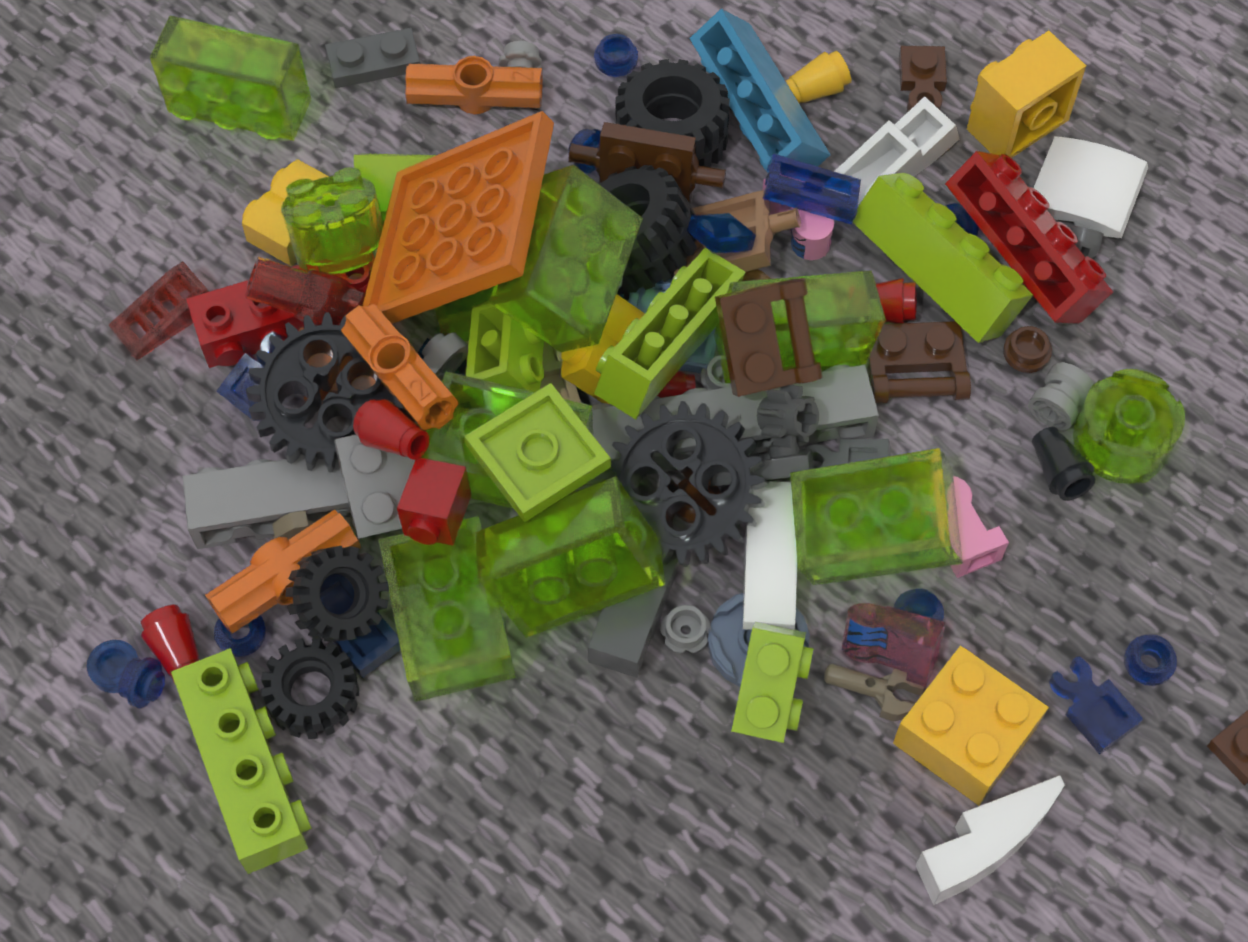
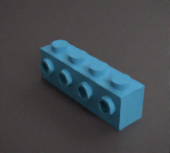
M720 9L689 38L701 57V63L706 67V71L708 73L714 72L720 77V84H725L728 90V99H730V108L740 123V129L754 146L760 157L761 165L771 176L804 165L807 166L811 173L831 155L750 23Z

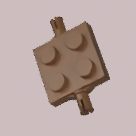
M765 190L692 208L699 219L700 224L698 227L701 230L700 239L695 242L697 248L694 254L685 259L687 261L685 266L688 267L705 247L745 272L771 266L770 243L773 236L777 232L800 228L801 218L799 211L795 207L791 210L770 215V202Z

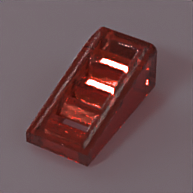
M182 261L166 272L109 324V327L132 356L139 360L191 325L193 320L186 299L209 291ZM184 290L189 293L185 299L180 295ZM168 301L175 307L170 312L163 306ZM151 312H154L160 319L155 326L147 318V315ZM136 322L146 332L140 339L130 328Z

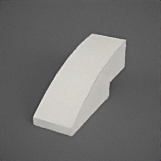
M924 97L895 125L891 121L885 123L825 179L822 184L853 214L878 176L896 173H907L916 176L941 157L960 140L956 124Z
M767 481V487L754 490L753 492L754 495H757L765 502V506L761 508L750 507L748 511L757 522L756 527L746 525L743 629L752 630L754 623L760 622L795 630L798 483Z
M1061 776L963 812L955 826L959 838L922 851L916 863V868L933 905L970 888L993 873L1020 849L1041 824L1065 786Z

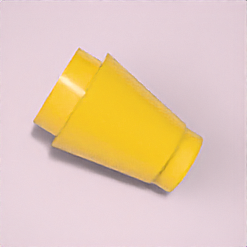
M824 51L785 81L797 101L805 103L844 91V86L850 84L852 80L842 55L838 51L830 54Z

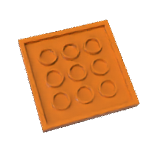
M543 111L397 172L363 306L375 304L391 323H397L403 319L523 276L554 122Z

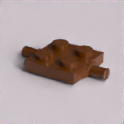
M604 122L598 148L572 143L569 150L568 162L595 166L600 183L607 180L609 175L615 172L618 174L624 172L625 168L635 166L637 169L643 165H652L654 169L660 167L666 170L669 175H672L689 204L691 203L692 191L695 189L696 184L723 189L726 178V169L699 166V161L695 154L696 137Z

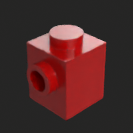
M425 458L415 460L397 506L404 536H408L414 541L426 545H432L436 542L454 545L472 495L465 466Z

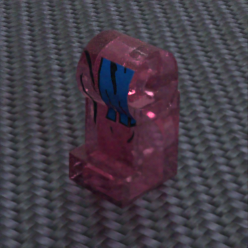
M858 603L848 609L842 650L849 658L858 662L878 663L907 672L906 681L926 687L938 662L946 622L889 606L883 607L870 603Z

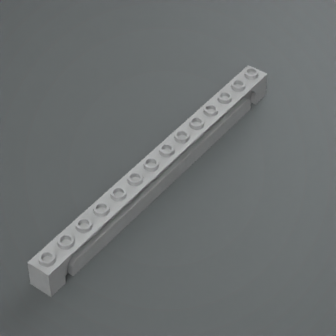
M836 365L823 371L822 379L808 383L792 384L803 387L802 396L814 397V402L819 410L817 429L809 436L807 443L798 442L799 449H805L809 445L835 439L836 443H840V439H866L874 437L879 414L865 365L854 367ZM731 386L713 390L694 388L682 395L664 398L656 396L642 412L649 415L655 422L660 419L659 410L662 404L669 409L672 415H677L680 402L685 401L689 405L692 415H695L701 403H705L710 409V420L719 411L723 410L729 416L726 429L737 422L743 425L745 431L739 441L753 438L757 444V447L750 455L769 453V446L773 445V437L762 436V430L757 422L758 406L767 397L768 390L737 397L733 395ZM779 387V388H774V389H770V390H780L781 387ZM597 404L587 410L575 412L610 456L611 460H620L621 454L612 446L613 442H621L628 445L631 441L625 430L627 425L638 431L644 428L641 415L635 420L611 404ZM454 427L445 430L442 434L430 436L425 459L466 467L472 494L469 504L505 498L466 447L464 436L477 428ZM685 438L680 440L674 447V458L683 460L690 457L696 448L695 439ZM658 452L653 454L654 462L665 472L677 470L662 454ZM301 454L292 464L288 463L287 459L277 461L258 459L249 462L246 466L228 469L209 467L198 471L197 474L182 476L187 529L196 549L237 543L236 538L254 535L256 540L273 537L272 524L290 512L306 511L307 519L313 522L318 521L334 509L343 517L351 516L338 459H336L333 472H328L325 459H318L312 471L307 470L305 455ZM608 469L584 485L601 483L604 480L615 478L616 473Z

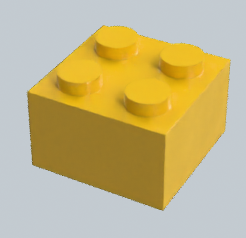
M1050 31L1045 32L1033 41L1031 39L1025 40L1015 49L1013 54L999 63L997 61L991 62L978 75V85L974 100L970 106L971 113L967 130L990 153L997 155L1006 154L1013 158L1069 121L1087 65Z
M960 645L901 721L893 744L980 806L1036 731L1049 707Z

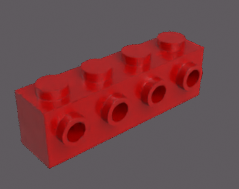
M976 151L945 185L1009 266L1022 277L1024 285L1055 323H1081L1113 293L1112 289L1104 281L1106 278L1105 271L1095 260L1082 254L1075 245L1078 242L1076 235L1062 222H1056L1047 211L1050 207L1047 199L1039 191L1026 185L1020 177L1022 174L1020 166L1006 154L997 155Z
M370 244L187 298L189 311L208 367L236 365L244 357L256 354L258 350L273 352L269 336L272 334L284 341L288 338L285 324L289 322L299 331L300 328H304V316L309 315L315 326L322 325L325 312H329L333 325H340L346 314L350 313L358 305L363 306L375 260Z

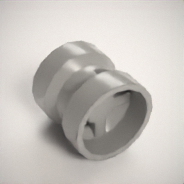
M1062 362L1056 363L1051 367L1044 380L1045 387H1040L1035 391L1029 400L1028 407L1032 415L1040 422L1049 427H1056L1058 430H1067L1078 416V406L1088 402L1095 386L1089 375L1082 369Z

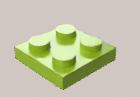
M552 383L464 436L466 447L524 522L611 468L610 456Z

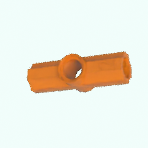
M479 56L465 57L455 65L409 64L406 67L405 95L407 104L458 105L461 110L470 114H481L490 110L491 107L540 108L542 106V68L492 66L488 60Z
M375 304L370 306L358 305L346 315L345 325L341 329L342 334L371 367L388 391L397 398L424 431L431 428L440 429L453 419L454 410L459 404L457 399L423 361L408 339L398 332Z
M334 509L290 539L278 537L265 543L252 556L250 566L205 596L224 626L233 634L276 604H293V597H286V588L293 587L294 581L288 578L291 571L300 568L297 563L303 557L311 556V553L314 551L342 546V548L352 546L360 549L359 540L344 517Z

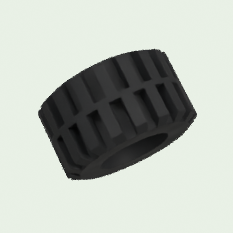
M669 59L659 60L657 65H652L650 62L642 65L641 72L633 70L627 75V82H621L618 88V96H616L615 100L616 124L696 137L695 154L699 161V166L711 167V163L718 164L722 159L723 151L726 150L728 144L730 99H728V90L725 84H720V77L714 72L706 73V67L698 63L695 66L688 65V60L679 59L678 63H670ZM677 118V119H681V120H679V121H667V120H662V119Z
M643 165L639 169L632 166L625 168L624 172L619 174L615 172L609 175L607 180L602 183L598 182L591 188L593 191L589 195H584L579 202L581 207L574 211L572 216L574 224L570 226V234L574 238L572 241L586 261L595 258L604 259L613 268L620 270L623 282L622 286L617 288V292L625 289L627 293L637 292L641 287L648 290L655 287V284L661 280L663 282L673 277L671 274L687 264L685 259L694 254L697 248L695 242L700 239L699 219L675 179L666 170L660 167L654 169L652 165Z

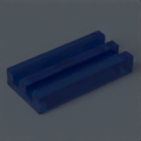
M777 154L772 155L767 167L769 172L765 180V185L767 186L763 193V199L852 224L857 215L861 179Z

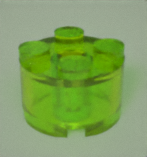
M353 167L343 168L335 172L333 176L314 181L300 179L286 187L288 196L282 204L281 212L296 262L302 269L308 271V264L318 266L320 274H339L358 269L373 260L371 252L378 247L384 220L375 187L372 182L362 177L359 169Z
M1122 369L1113 372L1112 376L1102 381L1098 380L1092 385L1075 422L1073 442L1075 448L1094 466L1093 473L1117 483H1145L1150 481L1164 467L1184 429L1185 411L1180 399L1176 401L1174 396L1168 391L1169 385L1162 378L1143 370Z

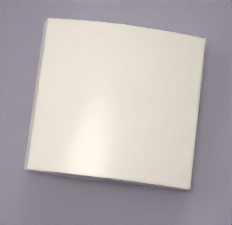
M1054 136L1034 189L1047 199L1050 205L1047 211L1055 220L1072 221L1075 226L1102 232L1105 237L1122 238L1147 173L1148 164L1134 155L1102 144Z

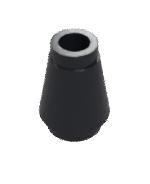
M1047 427L1033 437L1032 445L1035 448L1052 494L1059 495L1064 501H1070L1083 496L1094 486L1096 480L1093 475L1094 466L1056 427Z

